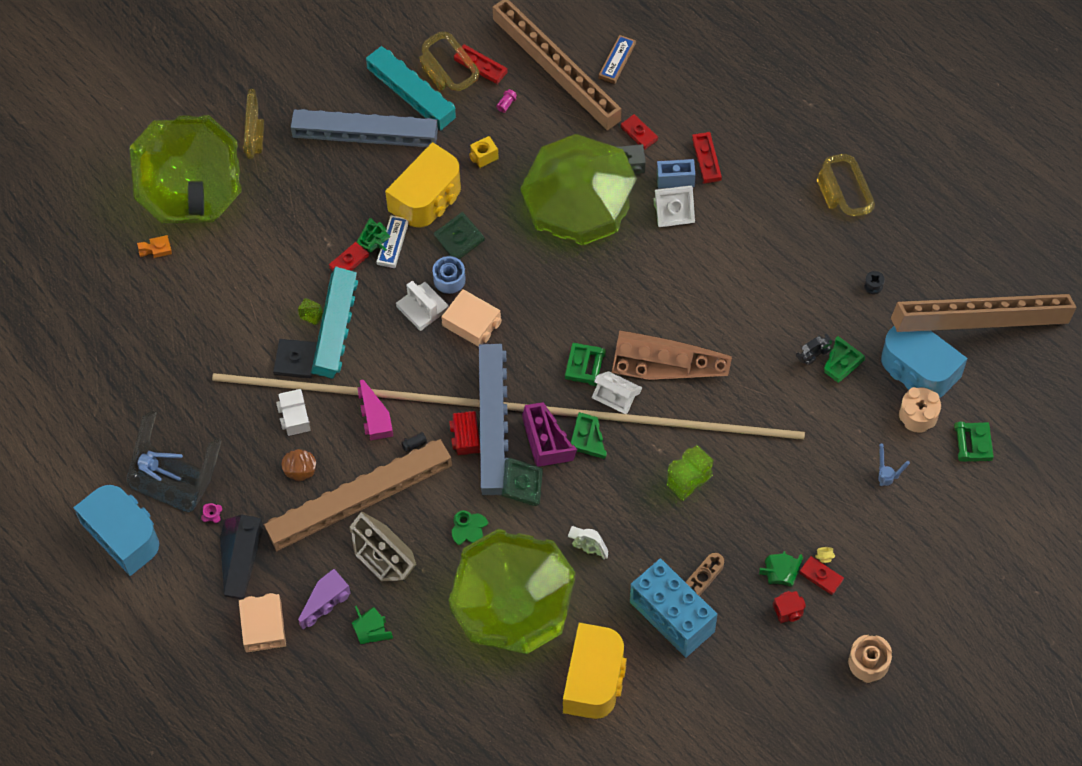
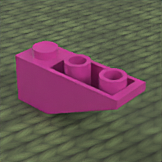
M360 380L361 387H357L359 399L363 398L364 405H360L362 417L366 416L367 423H364L365 435L369 434L370 440L393 437L389 411L364 380Z

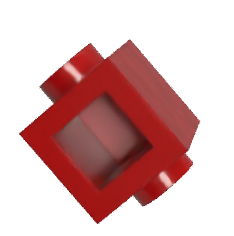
M787 591L774 598L773 608L781 624L789 620L790 622L799 620L803 616L806 604L803 597H799L797 591Z

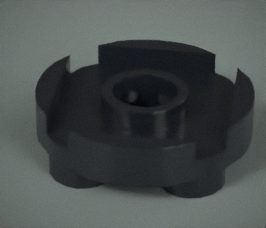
M824 334L825 338L818 336L802 347L803 352L801 354L799 352L796 353L799 361L810 365L816 360L815 357L830 352L832 350L830 345L833 341L828 334Z

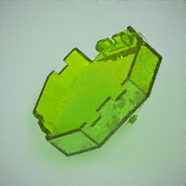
M202 115L201 117L178 116L175 120H153L130 146L134 199L162 224L214 222L242 192L238 175L240 174L236 152L238 148L237 140L210 115ZM189 181H203L204 216L189 215Z
M574 134L541 147L520 190L535 229L540 231L544 229L552 232L554 236L563 239L570 238L575 240L577 244L585 245L618 232L620 222L630 207L628 196L636 181V176L623 149Z
M497 529L463 548L460 565L454 580V587L449 598L450 610L470 642L529 654L562 634L575 584V572L553 540L545 539V541L534 539V536L520 533L514 535L506 533V530Z

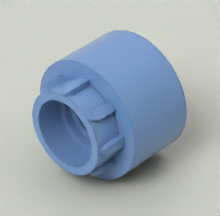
M451 256L440 258L435 262L432 270L435 287L447 294L456 293L461 290L466 280L463 263L458 258Z

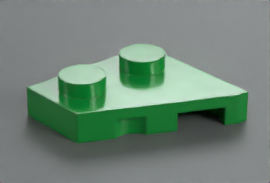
M837 336L824 371L839 383L865 361V355Z
M581 412L578 413L571 445H574L578 452L605 459L607 452L604 450L598 417Z

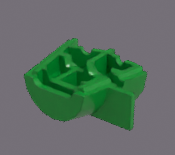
M369 218L357 243L370 253L377 248L387 251L382 244L391 236L386 232L387 229L381 222L377 224L372 218Z
M783 551V554L769 555L765 559L766 568H760L759 574L767 575L769 584H782L793 587L803 561V555L800 554L798 559L785 554V551Z
M355 606L358 618L351 622L360 644L393 639L391 631L385 632V616L382 617L374 607L360 615L357 606Z

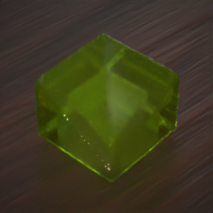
M307 298L303 300L298 308L300 318L314 325L323 316L321 305Z

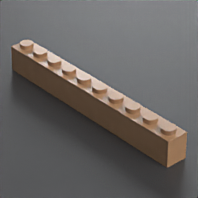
M502 0L493 6V20L607 131L621 121V108L509 0Z
M1069 294L897 302L891 320L897 332L1069 324L1077 307Z
M441 439L431 441L425 447L419 450H412L408 455L396 458L388 465L379 466L367 475H360L356 480L344 483L332 492H325L319 498L309 500L297 509H290L278 518H271L264 524L266 533L275 550L278 551L451 467V456Z

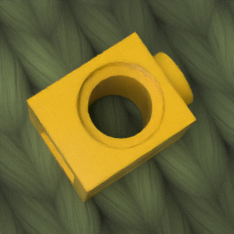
M490 136L470 145V159L473 163L476 162L479 168L499 159L498 148Z

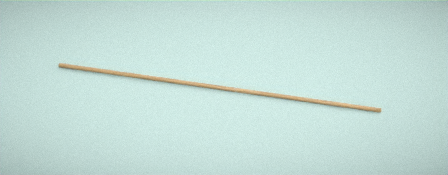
M213 373L212 377L213 381L358 395L357 387ZM371 389L380 398L480 407V400ZM504 402V404H507L508 410L523 412L524 406L528 405ZM546 406L552 415L577 417L578 413L581 412L598 417L601 420L802 440L805 437V432Z

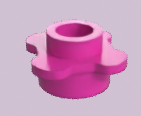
M205 504L203 506V515L201 516L202 521L218 523L221 520V505Z

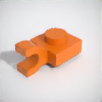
M168 235L149 239L150 244L146 242L137 243L140 257L153 254V257L156 258L172 254Z

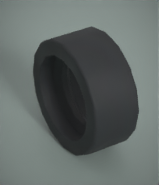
M203 181L188 182L189 216H204Z

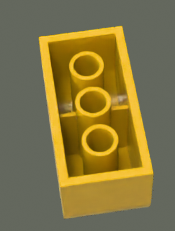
M432 142L385 191L388 211L397 217L406 219L408 225L412 227L428 226L437 217L442 216L449 204L452 205L461 190L457 159Z
M584 623L578 624L563 696V713L592 719L603 718L613 710L617 696L621 697L627 658H623V640L613 629Z

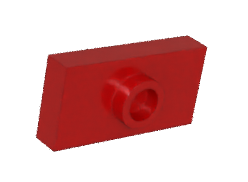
M635 114L621 123V128L639 145L643 144L644 150L658 141V136Z
M355 242L329 264V268L332 271L335 267L352 271L369 256V253Z
M810 556L799 571V574L831 595L835 593L844 580V577Z

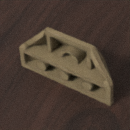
M360 512L350 526L355 555L381 581L405 580L416 566L412 550L385 524L364 512Z

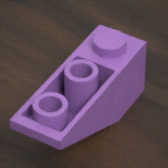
M335 569L317 582L298 619L302 629L314 625L320 616L331 612L337 603L344 602L349 597V594H351L349 585Z

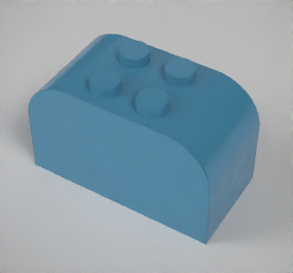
M895 326L886 335L881 355V362L886 371L894 379L901 381L908 390L913 387L927 388L936 392L939 398L962 377L968 359L931 330L897 332Z
M105 485L93 491L73 508L81 525L131 576L156 555L159 549V540L153 527L154 523L149 518L150 514L144 507L140 509L137 506V500L131 494L128 496L117 486Z

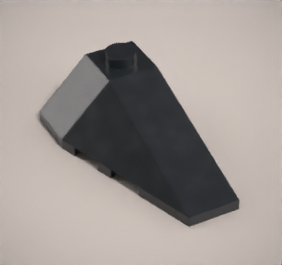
M238 515L224 521L220 535L224 596L243 600L245 598L264 528L261 518Z

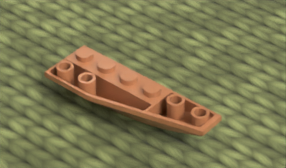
M619 331L612 373L648 380L728 376L732 356L672 340Z

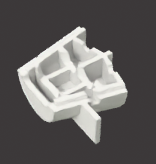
M571 527L568 537L575 539L572 543L574 547L583 548V551L588 554L597 553L603 559L608 558V549L597 531Z

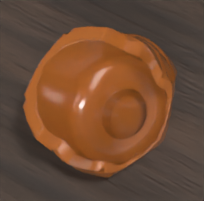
M299 449L290 451L282 459V469L287 477L296 481H303L314 475L316 459L307 451Z

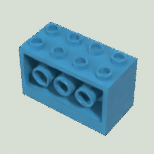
M661 558L631 583L630 603L685 658L715 632L717 613Z

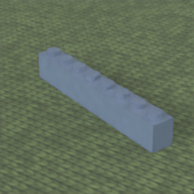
M301 109L294 110L291 131L293 138L428 147L432 142L436 144L438 125L437 120L431 118L421 119Z
M479 344L482 495H505V488H509V476H505V469H509V460L505 458V451H508V440H504V433H508V421L504 422V415H508L507 404H504V397H507V386H503V380H507V368H503V362H507L506 351L502 350V344Z

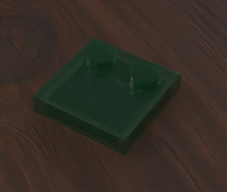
M463 211L433 233L451 257L458 259L485 241L484 236Z
M512 458L506 459L502 496L533 506L539 505L543 468Z

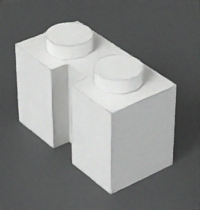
M301 389L280 393V401L276 403L278 412H283L284 418H280L282 429L287 430L288 436L311 431Z

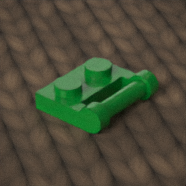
M572 343L565 379L597 386L595 379L599 375L606 350L600 347ZM594 355L595 360L592 373L588 375L586 370L589 357Z
M956 422L954 429L957 432L959 445L958 460L961 462L993 461L994 455L989 422ZM965 432L970 434L972 453L967 452Z

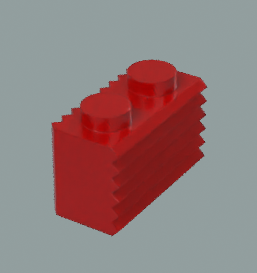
M476 411L454 413L453 420L449 421L451 432H455V438H451L453 450L457 449V455L481 453Z

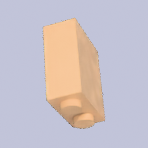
M462 289L442 315V326L478 347L479 344L486 343L489 340L493 329H497L502 321L499 309Z
M269 593L263 597L255 598L249 596L244 598V600H239L245 651L252 652L285 647L286 639L279 594Z

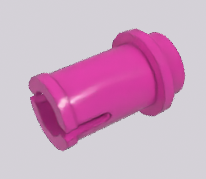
M508 89L504 92V96L496 105V108L500 112L505 113L511 103L516 101L517 94L513 90Z

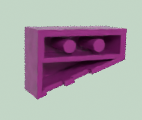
M544 402L525 405L522 420L536 467L573 461L577 449L566 438V433L559 428L556 419Z

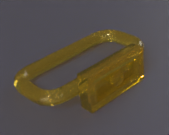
M439 32L423 43V55L419 57L421 66L440 91L446 88V85L451 90L461 91L477 81L479 77L477 66L453 35L448 32ZM440 39H447L472 71V76L460 84H455L429 51V47Z
M249 89L247 94L243 150L248 159H253L255 153H262L264 119H258L256 91Z
M848 154L827 157L824 160L823 169H821L817 181L829 209L836 208L839 204L841 210L850 216L870 213L875 206L874 199L855 158ZM846 161L851 165L866 199V207L857 209L848 207L831 169V163Z

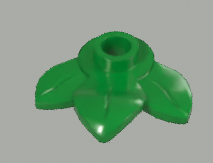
M459 511L454 516L453 540L457 545H461L466 539L473 544H480L483 540L481 528L488 525V520L479 513L471 514L468 511ZM461 519H466L467 522H466V523H461L460 520H461Z

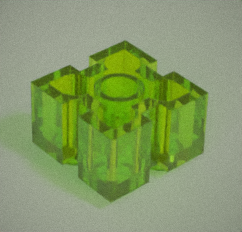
M698 445L692 449H687L683 453L684 458L682 460H674L668 467L667 486L682 501L694 493L698 486L701 487L712 477L713 459Z

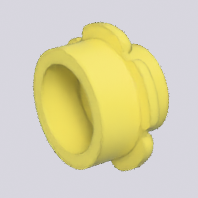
M818 548L815 557L820 559L822 563L831 562L835 557L833 548Z

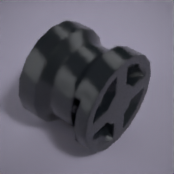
M871 271L867 274L864 288L869 294H878L882 291L885 281L883 274L878 271Z

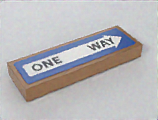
M619 35L599 73V79L613 84L616 83L636 45V40Z

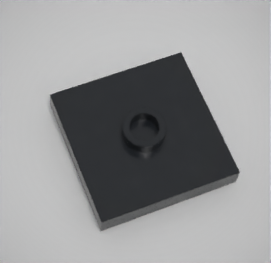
M279 339L273 371L274 375L312 379L313 373H311L317 342Z

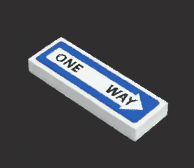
M390 216L386 232L391 237L382 244L387 251L380 249L377 265L390 268L396 267L408 227L406 219Z

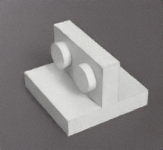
M692 185L655 190V198L653 199L657 211L658 227L695 223Z
M413 281L406 285L407 295L396 303V307L420 331L443 315L449 307L426 282L416 285Z
M608 371L597 375L595 379L597 386L592 398L627 414L634 397L640 394L642 387Z

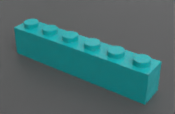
M380 46L366 58L368 70L422 116L437 120L440 131L456 118L454 104L445 100L439 91L433 90L427 81L420 79L414 70L407 68L405 63L394 57L390 50Z
M335 267L331 274L311 370L313 374L333 379L336 372L339 373L341 370L342 362L339 360L345 351L343 340H346L349 331L346 325L350 322L352 312H349L350 307H353L355 296H352L353 291H356L358 280H355L357 272Z

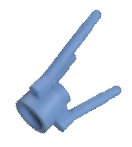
M880 444V472L878 480L880 486H888L893 483L894 479L899 478V475L910 462L906 461L897 472L891 467H885L883 444Z
M148 451L147 454L143 453L139 457V470L146 472L156 480L161 481V478L152 471H157L178 481L181 480L180 477L159 468L158 460L155 457L182 458V454Z

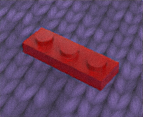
M465 44L454 55V61L497 85L508 73L506 67Z
M711 133L693 134L692 141L703 184L721 181L722 176Z

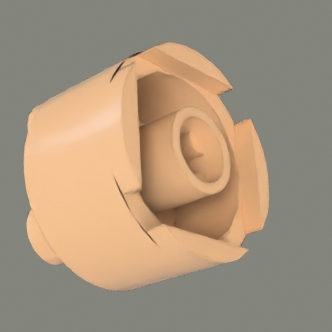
M910 388L904 395L899 410V418L905 424V427L919 433L925 432L931 427L933 428L937 423L941 410L939 395L927 388Z
M863 635L853 643L849 655L848 664L850 670L857 678L866 683L881 679L887 673L892 660L891 647L884 638L877 635Z

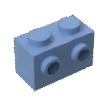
M694 159L657 161L658 189L691 185L694 187Z

